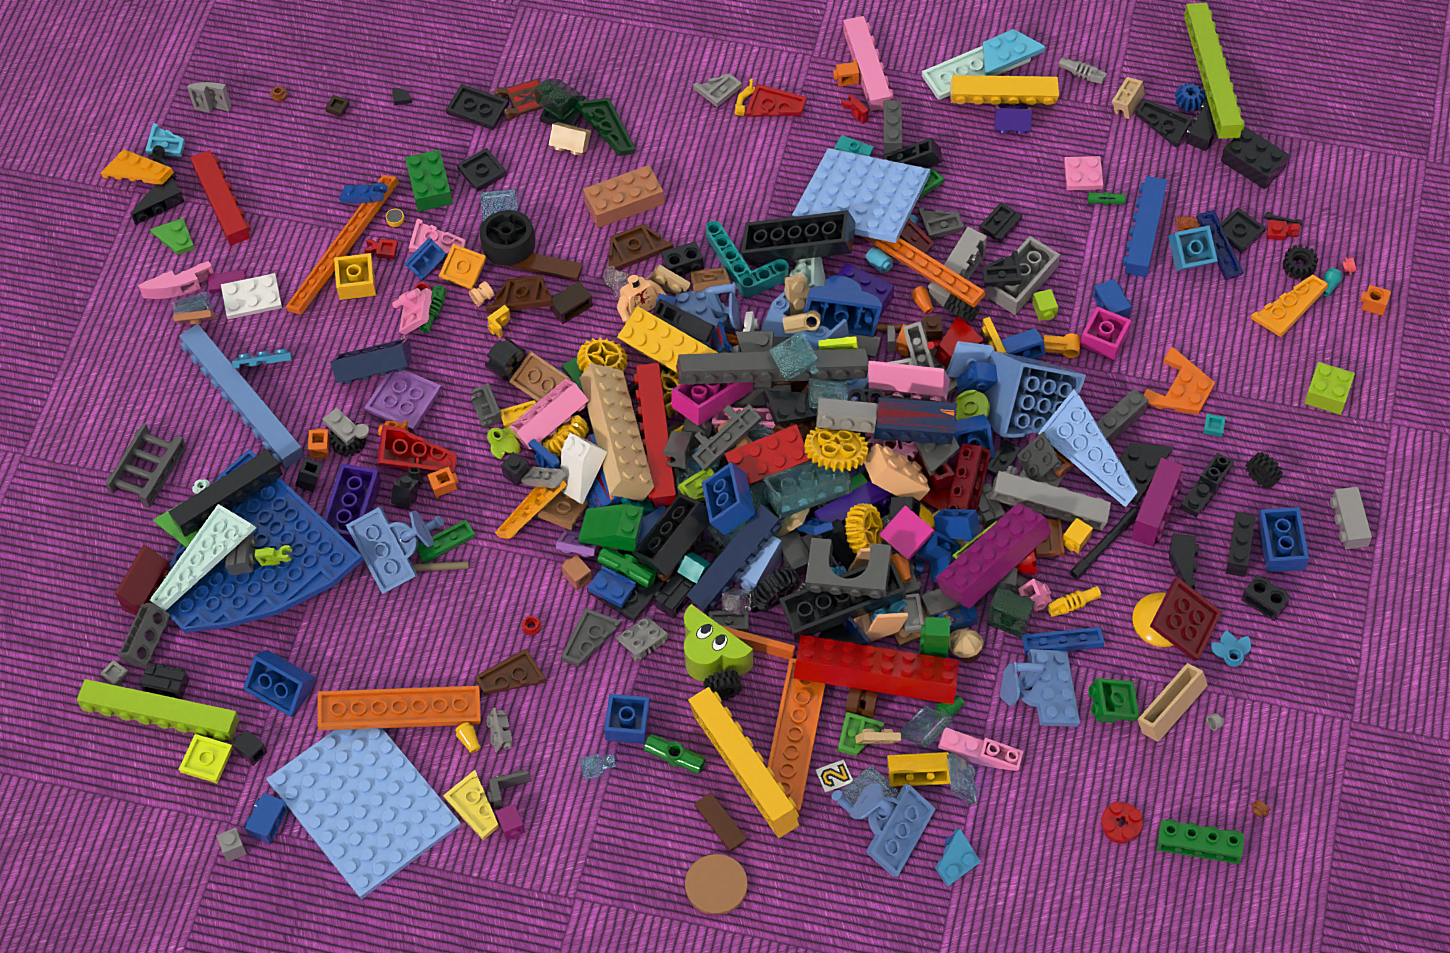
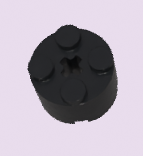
M505 337V341L499 340L491 348L487 355L490 359L488 363L485 361V367L502 380L510 381L526 358L527 353L525 349Z

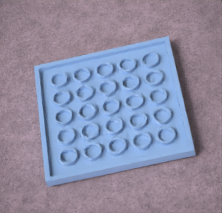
M828 148L795 208L792 217L848 210L856 222L855 235L897 243L930 176V169Z

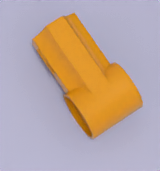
M1073 333L1066 334L1064 337L1044 335L1045 352L1062 353L1067 358H1076L1080 354V336Z

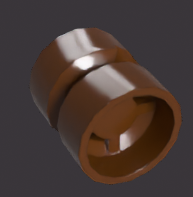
M850 688L845 712L853 714L861 712L862 716L874 718L879 693L872 691L863 693L861 689ZM862 700L866 701V705H861Z

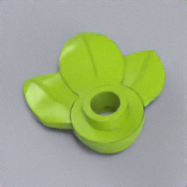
M509 427L504 429L492 428L488 431L487 440L491 444V453L501 460L505 452L520 453L521 448L517 440L518 438ZM494 434H497V435H499L500 437H499V438H496V437H494Z

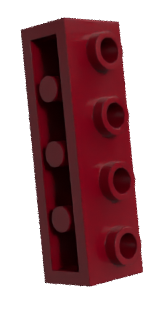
M962 444L946 509L978 511L991 455L990 450L982 446Z

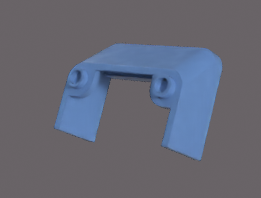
M785 291L772 302L761 328V331H773L774 337H793L794 345L792 351L819 350L818 340L849 337L847 321L845 319L832 330L825 326H819L816 330L810 332L804 330L786 334L782 318L786 317L790 304L786 299Z

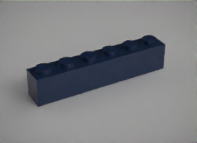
M761 505L755 512V515L748 520L686 596L703 611L708 613L710 610L713 611L719 605V599L730 592L734 581H738L743 576L744 569L755 562L758 552L768 546V540L773 535L779 533L783 521L767 507Z

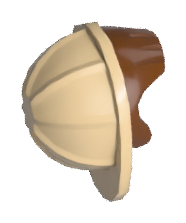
M968 628L957 629L950 634L949 649L953 655L957 656L964 663H972L979 659L984 644L982 636Z

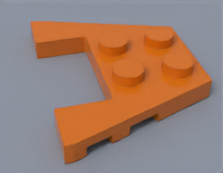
M1171 347L1163 363L1180 370L1166 396L1147 389L1143 396L1149 400L1148 405L1156 406L1157 409L1170 408L1177 412L1199 415L1215 386V382L1175 348Z

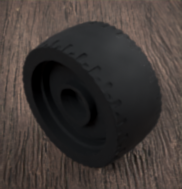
M503 210L491 214L484 220L480 228V241L483 252L488 260L501 266H513L524 261L533 253L535 233L530 219L525 214L515 210Z

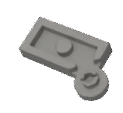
M337 407L322 419L323 423L347 445L352 443L355 437L362 439L369 435L367 425H355Z

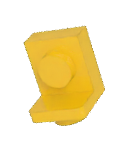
M505 305L487 317L488 329L493 335L496 334L499 338L503 337L501 326H505L511 320L510 311Z

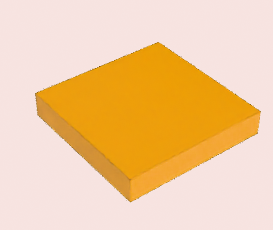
M452 244L439 278L472 290L476 285L487 257Z

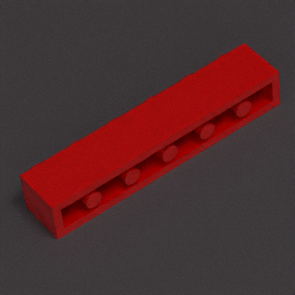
M210 150L191 156L190 159L195 173L229 245L232 246L250 239L248 232L251 230L247 220H243L245 216L242 208H237L238 200L235 194L231 195L230 193L232 188L229 181L225 182L224 180L226 175L223 168H218L220 163L217 156H213Z

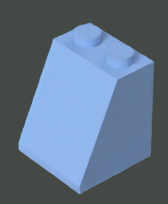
M772 536L768 540V546L758 552L755 562L750 566L748 565L744 569L743 576L738 581L735 580V582L740 584L746 591H753L757 583L761 582L768 574H771L781 561L782 540Z

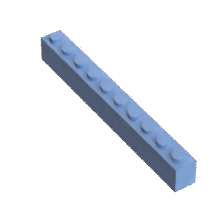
M198 324L179 335L182 342L180 343L182 350L185 353L189 352L192 362L195 365L199 364L202 374L211 379L212 386L216 390L219 389L221 391L222 398L226 402L229 401L231 403L230 406L235 414L239 413L242 416L241 420L245 426L252 428L251 431L255 438H260L263 441L262 445L265 450L271 451L273 453L272 456L279 464L281 463L286 469L304 457L298 442L240 373L233 369L230 361Z

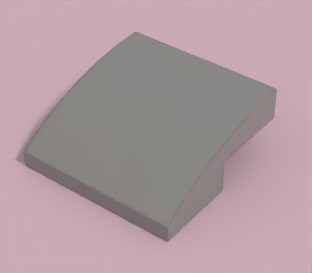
M201 82L189 84L187 87L194 109L211 113L213 108L230 111L232 105L225 84Z

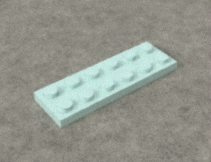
M983 46L922 71L923 79L938 100L950 96L952 75L985 76ZM1031 58L989 76H997L1030 62Z

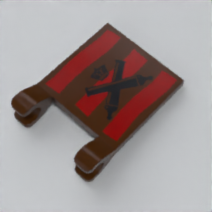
M538 78L507 88L498 87L494 89L495 96L505 98L508 95L514 107L504 110V117L507 121L514 119L518 115L545 108L549 102Z

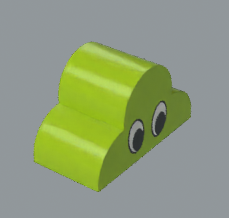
M692 604L686 609L684 614L686 638L684 641L686 670L692 678L698 681H705V678H708L709 675H714L715 672L720 673L722 670L724 672L734 670L740 676L753 668V649Z

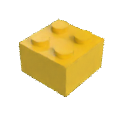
M371 253L334 258L336 288L339 300L376 296L374 264Z

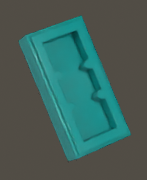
M843 135L840 136L834 147L836 150L864 156H871L874 151L873 146Z

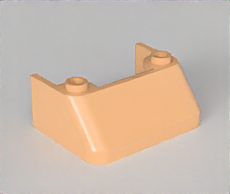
M861 548L848 572L868 564L870 548ZM873 612L855 618L854 622L860 643H870L899 632L908 618V613L877 614L872 622L871 616Z

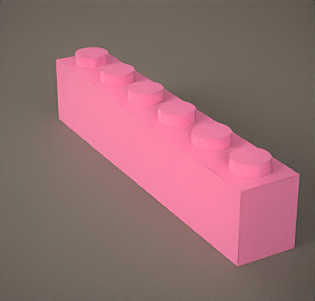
M864 16L843 20V32L852 59L857 60L859 80L870 111L883 109L884 100H892L893 92L892 89L888 88L887 75L884 76L883 74L884 66L882 62H879V51L874 48L875 40L873 35L870 36L869 22L865 21Z

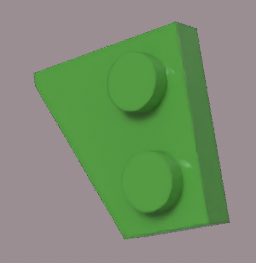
M183 218L150 229L152 236L159 238L166 247H170L177 255L195 249Z
M846 712L837 751L857 756L867 744H856L855 736L862 733L864 729H874L875 732H879L884 722Z

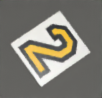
M844 760L816 769L825 793L853 783Z

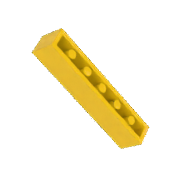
M952 75L950 81L951 103L957 104L991 103L998 105L1000 103H1009L1010 105L1056 104L1059 97L1058 77Z

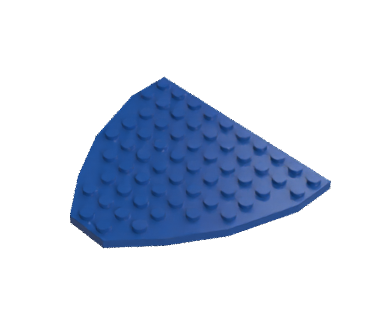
M248 449L226 468L216 481L257 455ZM279 477L260 491L255 492L244 501L230 508L229 511L256 527L252 531L258 540V546L255 547V550L270 547L277 551L282 546L289 545L292 552H287L285 555H289L291 561H280L279 565L261 566L257 560V563L254 564L253 572L232 575L225 567V556L173 603L166 612L170 614L169 617L184 633L230 628L278 615L334 587L356 568L364 558ZM180 543L171 561L170 570L186 550Z

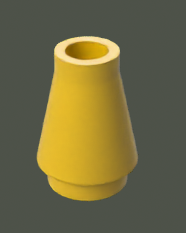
M469 722L463 723L455 729L456 737L469 750L470 754L475 753L481 748L474 726L470 725Z

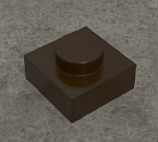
M333 95L325 110L330 114L342 117L350 105L349 100Z

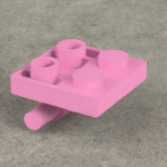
M416 288L411 292L407 291L400 295L399 299L392 303L394 308L403 305L400 333L406 335L427 323L432 302L431 290L425 288L420 291V289Z

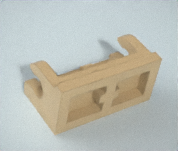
M1126 77L1111 101L1117 115L1122 110L1124 117L1130 119L1145 95L1143 81Z

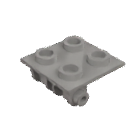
M646 616L617 636L616 640L632 653L631 656L634 661H640L647 653H651L650 647L655 651L656 648L665 644V641L668 639V633Z

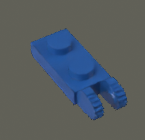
M383 183L345 185L339 200L341 203H372L382 201L384 199L383 193L387 192L388 186Z

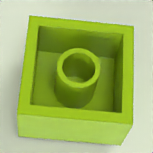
M1318 362L1304 404L1341 415L1355 373Z

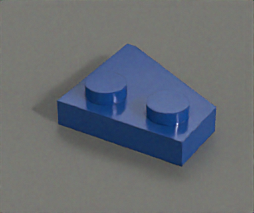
M535 439L528 443L529 447L537 452L534 458L539 467L560 469V460L556 454H551Z

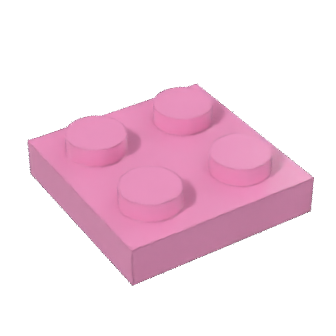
M1100 156L1064 157L1066 190H1103Z

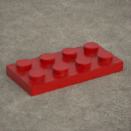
M797 424L725 453L728 464L733 462L747 474L749 486L811 461L810 458H807L808 453H805V443Z

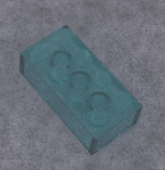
M812 460L763 477L765 496L779 518L852 493L850 475L845 468L843 472L837 468L833 472L830 467L825 470L824 465L818 467V462L812 463Z

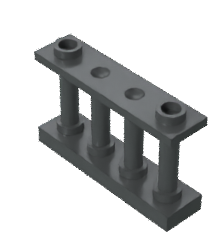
M143 423L140 429L136 430L132 442L116 468L107 477L106 486L109 492L114 494L117 487L136 493L139 495L143 506L150 508L186 449L183 437L176 435L173 441L168 442L150 435L147 424ZM147 441L163 447L167 451L164 456L159 457L145 452L141 448ZM137 456L156 463L158 466L155 471L149 472L133 466L132 463ZM127 472H130L149 481L145 487L141 488L122 479Z

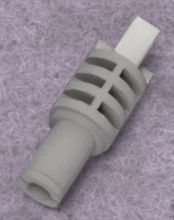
M1066 57L1060 59L1059 67L1071 71L1074 76L1078 75L1079 78L1100 84L1106 80L1107 73L1095 66L1087 65V63L1082 61H1072Z

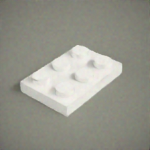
M275 273L221 284L227 319L282 308Z

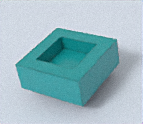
M1207 414L1203 434L1222 437L1226 417Z

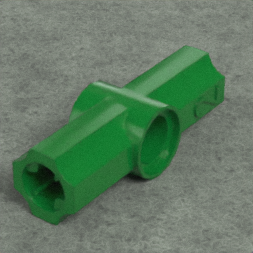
M609 547L603 548L599 553L597 560L600 564L647 588L653 584L656 572L641 565L632 555H622Z
M653 734L648 737L644 746L645 752L666 760L669 765L682 767L698 775L702 772L706 762V757L683 748L680 743L669 742ZM678 752L679 755L674 757L671 756V753Z

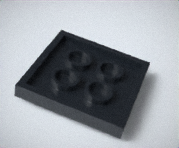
M621 549L618 551L622 555L629 554L635 557L630 551ZM656 572V577L651 587L647 588L636 582V587L632 590L630 597L622 608L589 592L588 588L587 593L634 623L654 600L655 593L659 589L664 588L666 581L661 580Z

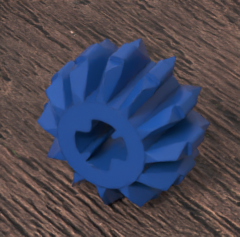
M1187 82L1185 85H1180L1175 92L1176 104L1179 105V109L1185 108L1186 112L1188 110L1192 112L1195 109L1200 110L1205 101L1204 90L1201 89V85L1195 86L1194 82L1192 85Z

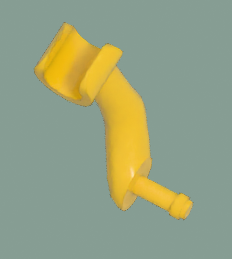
M753 79L749 80L750 85L738 95L737 103L735 104V115L744 116L745 105H743V101L754 92Z

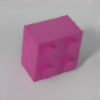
M1096 307L1082 333L1080 347L1115 361L1129 334L1131 320Z

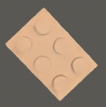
M877 443L867 454L866 461H863L872 483L898 497H914L920 501L930 490L927 478L923 475L922 467L915 461L907 460L904 455L894 453L887 446L883 447Z

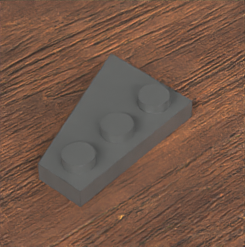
M773 331L736 332L741 352L774 351ZM753 382V389H772V382Z
M585 608L561 656V661L580 667L622 625V622Z

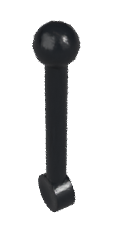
M1271 212L1265 213V219L1267 220L1272 218L1297 223L1300 226L1303 224L1300 219L1293 220L1272 215Z

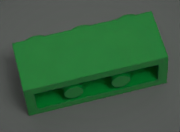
M926 617L925 625H921L919 654L948 658L950 618Z

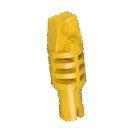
M1097 586L1082 592H1072L1048 604V612L1051 617L1067 614L1069 611L1078 610L1085 607L1086 603L1101 598V592Z

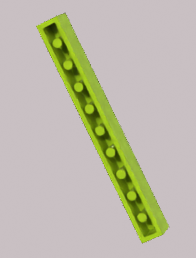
M1207 3L1186 4L1184 19L1218 139L1240 138L1245 124L1244 120L1241 119V109L1237 106V95L1233 93V82H1230V72L1226 69V58H1223V48L1219 45V34H1216L1215 31L1216 25L1212 21V11L1209 10Z

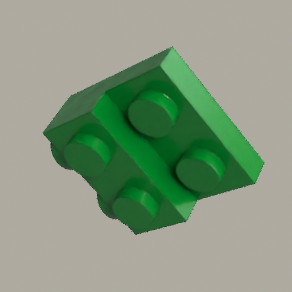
M1097 678L1089 686L1088 695L1093 698L1091 713L1095 715L1096 721L1115 723L1117 720H1138L1139 711L1134 681Z

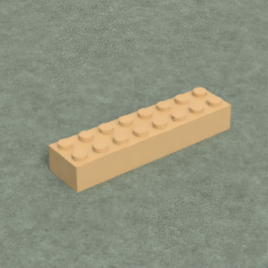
M590 363L581 375L580 381L584 395L589 400L586 404L597 446L607 451L602 467L609 494L643 501L654 488L623 370Z

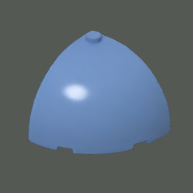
M992 350L989 364L996 365L998 382L984 393L990 403L988 421L992 429L1002 437H1024V435L1038 433L1073 389H1076L1078 393L1080 392L1086 375L1051 363Z

